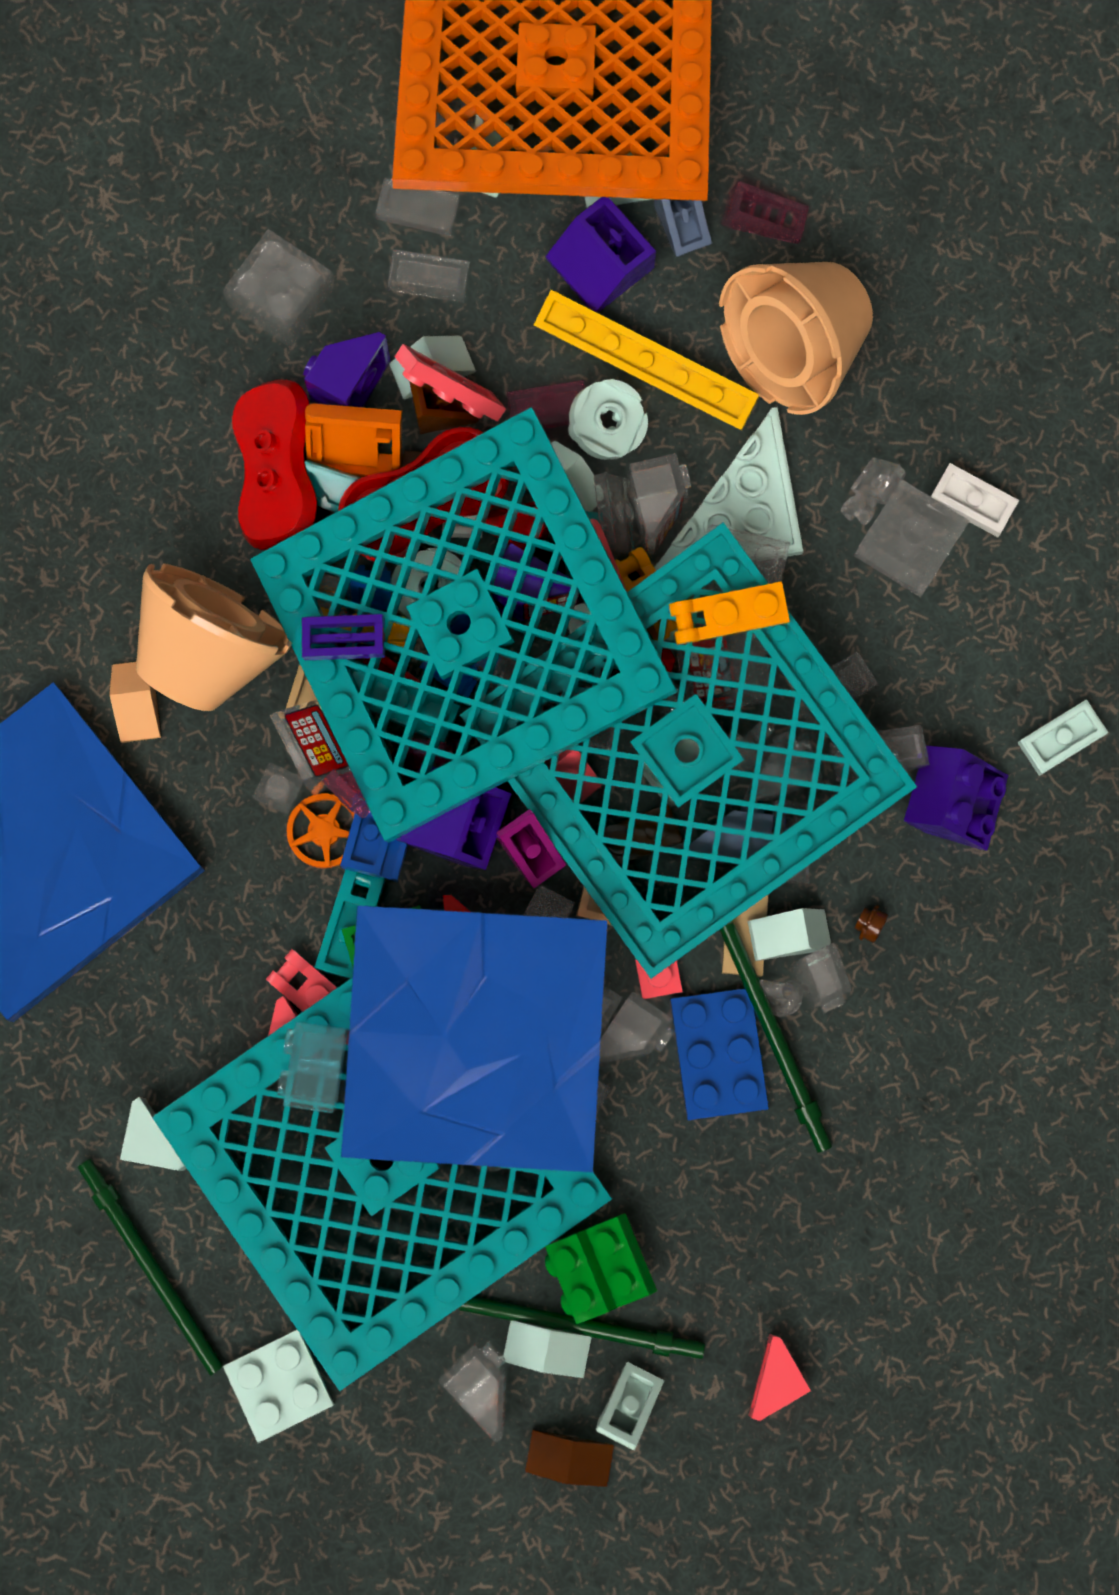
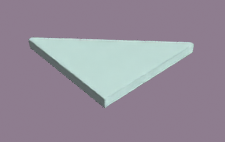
M777 407L771 408L763 422L737 454L732 464L703 500L698 510L677 535L667 552L655 565L656 571L722 522L725 523L752 562L801 555L803 553Z

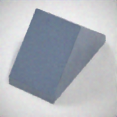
M654 199V208L676 257L712 244L701 201Z

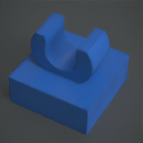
M360 565L353 573L370 577L371 571L365 570V565ZM384 565L379 581L391 584V571H387V567ZM353 580L350 581L352 602L361 603L366 584ZM377 588L370 608L387 610L392 592Z

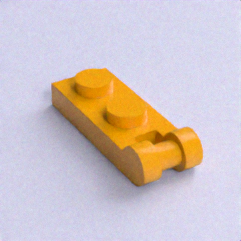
M782 581L669 604L670 615L675 617L678 629L677 632H674L676 645L790 623ZM703 611L706 626L694 628L691 613Z

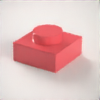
M635 959L642 1000L683 992L677 961L650 979L643 967Z

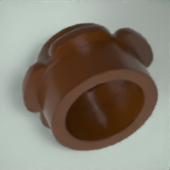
M875 905L873 910L865 907L854 928L861 932L859 935L861 941L865 938L875 943L889 915L879 910L880 905Z

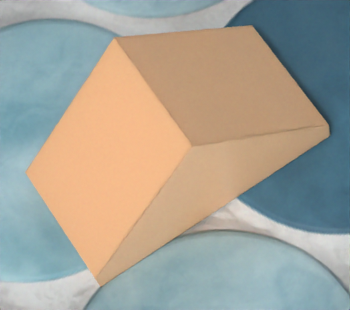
M136 662L112 665L110 700L120 742L126 743L161 738L156 690L138 675Z

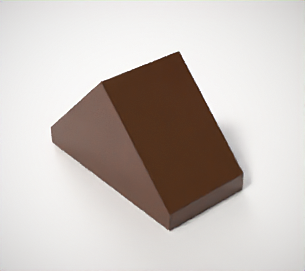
M410 382L420 435L469 425L479 421V418L473 416L462 407V402L454 399L452 403H449L435 394L432 386L424 383L422 387H419Z
M532 1429L525 1472L564 1484L607 1487L614 1444Z

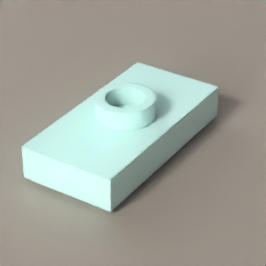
M1086 699L1021 739L1018 744L1040 776L1109 732Z

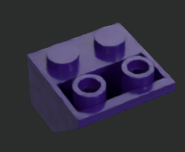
M601 197L572 221L547 253L546 260L590 310L599 313L654 269L656 250L609 197Z
M925 745L915 779L917 787L912 790L904 822L927 834L987 851L991 836L995 831V822L1001 800L1005 795L1009 775L964 749Z
M432 766L431 771L437 769V767ZM495 787L396 840L458 865L486 870L497 838L496 833L500 829L511 793Z

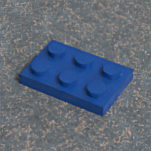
M746 989L670 999L687 1121L768 1110L755 1012Z

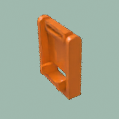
M315 403L309 404L306 407L305 435L306 458L308 460L359 477L401 468V410ZM392 439V454H380L379 443H390Z

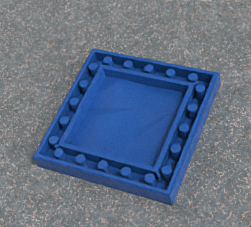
M54 682L0 723V1012L7 1021L14 1023L205 871Z
M357 906L341 1158L593 1172L607 921Z

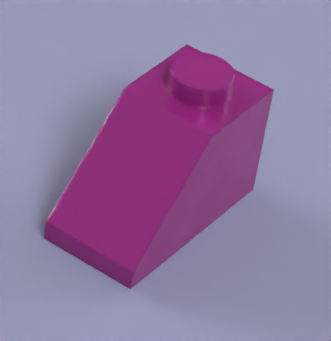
M530 809L496 833L497 840L533 889L566 866L564 860Z

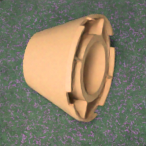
M834 262L756 264L747 266L728 279L719 301V306H724L725 323L720 326L721 334L727 352L737 371L763 400L769 404L776 401L789 407L787 409L788 413L799 415L813 413L832 400L865 341L873 322L871 301L863 284L849 269Z
M163 563L160 570H153L154 564L147 566L143 574L136 671L148 685L166 697L197 710L213 711L289 651L292 642L288 640L282 625L265 610H261L260 614L257 615L241 604L245 597L203 575L178 566Z

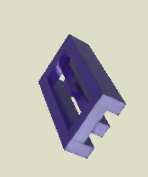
M383 614L302 617V658L305 661L385 658V617ZM374 626V632L311 635V629ZM375 642V646L311 649L313 644Z

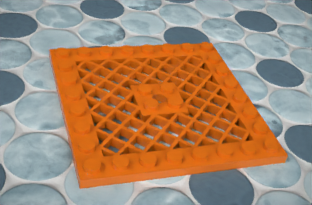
M405 0L392 175L393 189L707 201L711 0H673V8H670L664 2L666 0H643L644 2L636 8L631 6L626 0H605L597 7L589 0H565L560 5H557L553 0H525L521 4L516 0H485L483 2L479 0ZM462 3L471 9L463 17L454 11ZM502 4L510 12L500 19L492 11ZM538 6H541L548 13L540 20H537L530 13ZM578 7L586 15L576 22L568 14ZM615 8L624 15L616 23L606 16ZM653 10L662 17L654 25L645 18ZM443 18H445L451 24V26H449L444 31ZM482 19L490 27L479 34L472 26ZM520 20L522 23H519V33L517 35L510 27ZM595 23L604 30V32L596 38V26H593ZM633 25L643 32L635 39H632L625 32ZM670 27H672V40L663 34ZM462 34L470 42L459 49L451 41ZM500 35L508 44L497 50L490 42ZM613 40L623 47L616 54L611 53L605 47ZM652 41L661 48L654 56L644 49ZM441 49L450 56L442 63ZM480 50L488 58L477 65L470 57ZM516 53L517 67L508 60ZM596 55L604 63L594 70ZM553 56H559L565 62L561 65H551L546 60ZM632 56L642 63L634 71L624 64ZM670 58L671 72L662 65ZM460 65L468 73L457 81L450 72ZM497 67L507 74L498 82L488 75ZM613 71L622 78L614 86L604 79ZM650 73H653L661 80L653 88L643 81ZM439 80L447 87L441 94H439ZM479 82L486 91L475 97L468 89ZM515 84L516 96H518L516 99L507 92ZM593 86L603 94L594 102L590 100L593 99ZM631 88L641 95L633 103L623 96ZM669 90L670 104L661 97ZM458 97L466 106L455 113L447 105ZM495 99L505 106L496 114L486 107ZM536 100L544 109L533 116L525 107ZM573 101L583 109L574 117L564 110ZM611 103L621 110L612 119L602 111ZM649 105H652L660 112L652 120L641 112ZM437 112L446 120L438 127H436ZM477 114L485 122L474 130L466 121ZM515 115L524 124L515 131H512L505 122ZM552 117L562 124L553 133L543 125ZM592 118L602 126L593 134L583 127ZM630 120L640 127L631 136L621 128ZM670 121L668 136L660 128ZM456 129L464 138L455 145H452L445 137ZM493 131H496L503 140L492 147L484 138ZM534 132L543 141L534 148H531L523 140ZM571 134L581 141L572 150L562 142ZM610 135L621 143L612 151L608 150L601 143ZM649 137L660 145L651 153L640 145ZM475 146L478 150H471V148ZM553 149L556 153H550L549 151ZM631 152L634 156H629L627 154Z

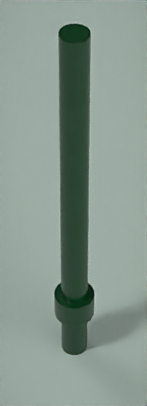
M734 922L727 924L720 929V933L797 1105V1108L794 1109L800 1125L805 1124L817 1153L832 1148V1144L820 1119L823 1116L817 1100L812 1101Z
M92 1159L77 1167L94 1193L91 1197L100 1211L105 1210L208 1374L211 1376L222 1369L224 1365L118 1200L121 1196L114 1185L107 1184Z
M475 1296L459 1307L460 1311L653 1350L652 1354L669 1357L670 1353L702 1359L705 1343L673 1337V1332L660 1329L653 1333L594 1320H587L576 1324L573 1316Z

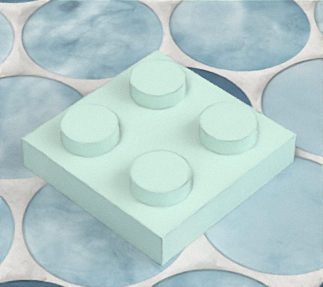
M298 1330L223 1366L257 1443L334 1405L308 1345Z

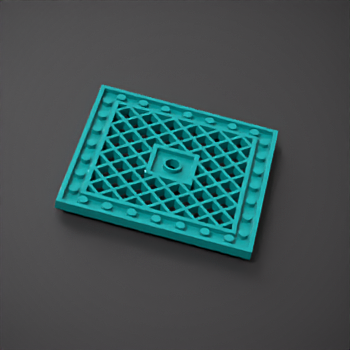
M532 407L250 559L288 640L292 642L291 646L384 841L388 843L678 692ZM516 465L520 474L507 470ZM501 478L518 483L512 501L495 497ZM489 480L485 494L471 490ZM526 488H528L538 509L521 504ZM465 497L482 501L476 520L459 516ZM454 499L450 512L435 509ZM491 505L509 509L503 528L486 524ZM518 512L535 517L529 536L512 531ZM430 516L446 520L440 539L424 535ZM418 518L414 532L400 528ZM544 522L555 544L539 539ZM456 524L473 528L467 548L450 543ZM482 532L500 536L493 555L476 551ZM395 535L411 539L405 559L388 554ZM383 537L379 551L365 547ZM509 539L526 544L520 563L503 559ZM421 542L437 547L431 566L414 562ZM535 547L553 552L547 571L529 566ZM447 550L464 555L458 574L441 570ZM360 554L376 558L370 577L353 573ZM348 556L344 569L330 566ZM561 557L564 559L573 579L556 574ZM473 558L490 563L485 580L478 569L469 573ZM386 561L402 566L396 585L379 581ZM500 566L517 571L511 591L494 586ZM412 569L428 574L422 593L405 589ZM325 572L341 577L334 596L318 592ZM313 574L309 584L306 578ZM526 574L544 579L538 599L520 594ZM438 577L453 581L434 591ZM351 580L367 585L360 604L344 600ZM553 582L571 587L565 607L547 602ZM377 588L393 593L387 612L370 608ZM579 592L591 615L574 610ZM491 593L508 598L503 615ZM403 596L417 600L406 606L412 620L396 616ZM316 599L331 603L327 616H339L341 607L357 611V615L383 614L385 617L384 649L401 654L395 674L378 670L381 658H371L368 666L352 662V659L305 661L302 658V617L324 616ZM517 601L535 606L528 626L511 621ZM544 609L562 614L556 634L538 629ZM459 614L468 615L471 621L469 629L461 635L453 634L450 628L452 619ZM571 617L589 623L583 642L564 637ZM393 623L410 628L404 647L387 643ZM352 627L351 631L342 628L311 629V635L362 633L363 627ZM597 627L609 650L591 645ZM509 628L526 633L519 653L503 649L515 643ZM418 635H420L429 655L413 651ZM535 636L552 641L546 661L528 656ZM364 642L365 644L375 646V642ZM347 643L346 647H357L358 643ZM338 644L311 645V649L339 647ZM561 645L580 650L573 670L555 664ZM588 653L607 658L601 678L582 673ZM499 655L517 660L510 681L493 676ZM488 657L483 672L467 668ZM410 658L427 663L421 683L404 678ZM616 662L620 673L611 677ZM525 664L543 669L537 689L519 684ZM350 669L365 673L360 689ZM435 670H437L443 680L452 676L447 691L430 686ZM552 672L571 677L564 697L546 692ZM463 674L481 679L474 700L457 695ZM375 676L392 681L385 702L369 697ZM579 680L595 685L574 696ZM490 682L507 687L501 708L483 703ZM401 685L418 690L412 710L395 705ZM516 691L534 696L528 716L510 711ZM428 693L445 698L438 718L421 713ZM543 699L559 704L538 715ZM454 701L471 706L465 727L447 722ZM367 704L383 708L377 725ZM480 710L498 715L492 735L474 730ZM392 712L409 717L402 737L386 733ZM507 718L523 723L502 734ZM418 720L436 725L429 746L412 741ZM445 728L462 733L456 754L438 749ZM471 737L487 741V743L466 753ZM384 739L400 744L395 760H393ZM409 747L426 752L420 773L403 768ZM436 756L452 760L431 771ZM401 775L408 776L416 780L405 785Z
M724 522L627 592L646 630L661 620L658 641L652 640L654 646L657 647L656 650L660 658L662 657L663 648L685 652L682 674L668 672L671 679L681 680L677 702L661 700L654 704L675 709L652 726L651 720L654 705L647 708L644 726L622 723V721L613 725L612 728L615 729L611 750L589 747L590 738L583 741V746L575 745L568 750L582 752L578 774L556 771L558 754L551 758L550 768L543 762L508 780L527 809L533 812L553 845L650 979L917 787L789 611L790 623L747 631L744 654L721 651L723 636L717 637L715 649L692 646L693 642L686 645L664 642L667 620L676 621L675 617L670 615L669 604L688 600L692 596H694V599H697L700 596L707 597L768 584ZM715 581L722 592L703 588ZM698 612L691 613L694 628L696 624L706 626L704 618H697ZM584 623L566 638L583 642L589 623ZM597 627L591 645L609 650ZM752 634L755 635L771 658L749 655ZM561 645L555 664L573 670L580 650ZM550 649L537 659L546 661ZM588 653L582 673L587 674L595 668L594 676L600 678L601 669L604 668L606 663L603 661L607 658ZM691 653L714 656L710 678L688 675ZM720 657L742 660L739 682L716 679ZM748 661L771 665L768 687L745 684ZM616 663L613 670H619ZM528 664L524 667L519 684L537 689L543 669ZM777 667L795 691L773 688ZM552 672L546 692L555 695L562 692L561 697H564L571 677ZM687 681L709 684L706 706L697 694L683 703ZM715 685L738 689L735 711L712 708ZM498 686L485 696L483 703L501 708L507 687ZM577 687L575 693H582L589 688ZM744 690L766 693L763 716L740 712ZM516 691L510 711L528 716L534 696ZM772 694L795 698L792 720L769 717ZM543 699L541 707L549 702V700ZM801 700L819 724L798 721ZM471 707L460 714L465 723ZM480 710L474 730L492 735L498 715ZM540 710L538 715L546 711ZM711 714L733 717L730 739ZM507 718L502 734L517 727L520 722ZM739 718L762 722L759 744L736 741ZM768 723L790 726L787 749L764 745ZM797 727L819 731L816 753L793 750ZM621 729L643 732L630 741L639 755L618 752ZM825 733L843 757L822 754ZM477 739L481 745L487 743V741ZM683 739L694 740L699 746V755L693 762L684 763L676 757V745ZM736 747L757 750L754 773L732 769L744 760ZM763 751L786 755L783 777L760 774ZM588 753L610 756L607 779L585 776ZM792 756L815 759L811 782L789 778ZM616 757L639 761L635 783L613 780ZM821 760L843 764L840 786L817 783ZM645 763L663 788L641 784ZM850 766L858 776V779L846 787ZM724 775L721 797L699 794V792ZM730 775L753 779L749 801L727 798ZM556 777L577 780L574 801ZM759 780L781 783L778 806L755 802ZM584 781L605 784L602 807L580 804ZM788 784L810 788L807 810L784 807ZM612 786L634 789L631 812L609 808ZM816 789L838 792L813 810ZM640 790L663 794L659 816L637 813ZM668 796L671 797L678 808L691 799L688 821L665 817ZM697 799L720 803L716 825L694 822ZM726 804L748 807L745 830L722 826ZM754 808L777 812L773 834L751 831ZM580 810L601 813L598 835ZM783 813L805 816L780 834ZM607 814L629 817L626 840L604 837ZM636 819L658 822L655 845L632 841ZM664 823L687 827L683 849L661 846ZM693 828L715 831L712 854L689 850ZM721 832L744 836L740 858L718 855ZM750 837L772 840L747 858ZM604 843L625 846L622 868ZM631 847L654 851L650 873L628 870ZM660 852L682 855L679 878L656 874ZM688 856L711 860L707 882L685 879ZM716 861L739 864L713 883ZM628 876L649 879L646 901ZM655 880L678 884L674 906L652 902ZM683 885L706 888L680 907ZM652 909L672 913L660 921Z
M353 977L152 1117L339 1391L612 1200L594 1172L500 1167L510 1169L507 1191L484 1187L487 1166H481L479 1183L476 1186L455 1182L458 1164H452L448 1181L428 1177L440 1168L438 1163L394 1161L391 1167L378 1169L372 1164L371 1159L341 1158L345 1103L323 1099L327 1077L346 1080V1073L328 1070L332 1048L348 1051V1044L334 1042V1040L349 1031ZM325 1047L321 1069L300 1065ZM291 1071L287 1092L266 1089ZM298 1072L320 1076L316 1097L294 1094ZM257 1095L253 1116L233 1112ZM264 1096L286 1099L282 1121L260 1117ZM293 1101L314 1104L311 1126L289 1122ZM321 1106L343 1109L339 1131L318 1128ZM223 1119L220 1136L218 1137L211 1126ZM230 1119L252 1123L248 1145L226 1141ZM259 1125L280 1128L277 1150L255 1146ZM287 1130L309 1133L305 1155L284 1151ZM316 1135L337 1138L325 1147L332 1160L312 1156ZM227 1149L246 1152L243 1172ZM253 1154L275 1157L271 1179L250 1175ZM282 1159L304 1162L300 1184L278 1180ZM311 1164L333 1167L329 1189L307 1185ZM339 1170L356 1194L336 1190ZM516 1170L539 1174L535 1196L513 1192ZM546 1176L553 1189L542 1196ZM251 1183L270 1186L266 1205ZM419 1183L415 1204L394 1201ZM425 1184L448 1188L444 1209L422 1206ZM277 1188L299 1191L295 1213L273 1209ZM454 1189L477 1193L473 1215L450 1211ZM305 1193L327 1196L324 1218L302 1214ZM482 1194L505 1198L502 1220L479 1216ZM334 1198L356 1202L352 1223L330 1219ZM511 1199L532 1203L508 1220ZM362 1204L371 1216L385 1207L381 1228L359 1224ZM391 1208L414 1212L410 1233L388 1229ZM420 1213L443 1217L439 1238L416 1234ZM274 1217L293 1220L290 1240ZM449 1218L471 1222L468 1243L445 1240ZM300 1222L322 1225L318 1247L296 1243ZM477 1223L498 1227L474 1244ZM329 1227L351 1231L347 1252L325 1248ZM357 1232L380 1236L376 1257L354 1253ZM386 1237L408 1241L405 1262L382 1258ZM415 1242L437 1246L434 1267L411 1263ZM443 1247L464 1251L440 1268ZM297 1251L317 1255L313 1274ZM323 1256L346 1260L342 1281L320 1277ZM352 1261L374 1265L371 1286L348 1282ZM381 1266L403 1270L400 1291L377 1287ZM409 1271L429 1275L406 1292ZM321 1286L340 1289L337 1309ZM347 1290L369 1294L366 1315L343 1311ZM376 1295L395 1299L372 1316ZM345 1320L361 1324L351 1330Z

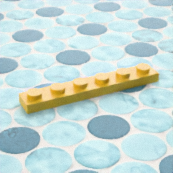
M550 290L534 323V326L741 431L760 396L553 290Z

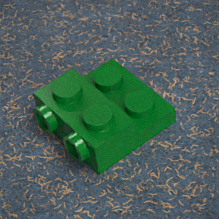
M626 1213L545 1246L548 1253L545 1257L546 1269L551 1276L558 1278L563 1290L561 1295L562 1308L567 1315L574 1317L576 1324L608 1313L620 1306L657 1292Z

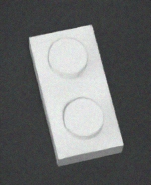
M949 463L929 501L996 537H999L1019 501Z

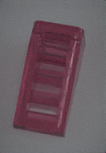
M738 181L729 192L721 225L798 244L801 241L809 207ZM741 201L747 202L745 212L739 211ZM756 205L762 206L759 218L754 216ZM772 209L778 210L774 223L769 222ZM787 212L793 214L789 229L783 227Z

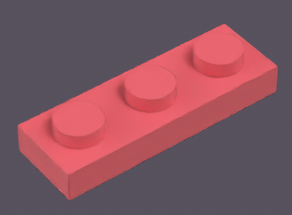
M402 344L394 356L405 369L402 373L403 376L419 387H422L424 383L432 386L433 392L449 403H452L454 399L462 402V407L479 419L486 415L498 422L506 410L504 405L491 391L405 344Z

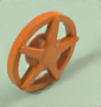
M321 793L305 798L293 809L287 823V839L292 851L302 862L315 868L324 869L341 865L343 855L330 861V846L334 845L339 838H348L350 831L341 829L336 820L341 806H344L354 818L356 810L347 800L334 794ZM317 801L336 802L328 815L321 814L316 816L307 808L308 805ZM303 811L310 821L308 833L294 840V824L299 813ZM312 841L315 845L322 847L325 862L308 858L297 846Z

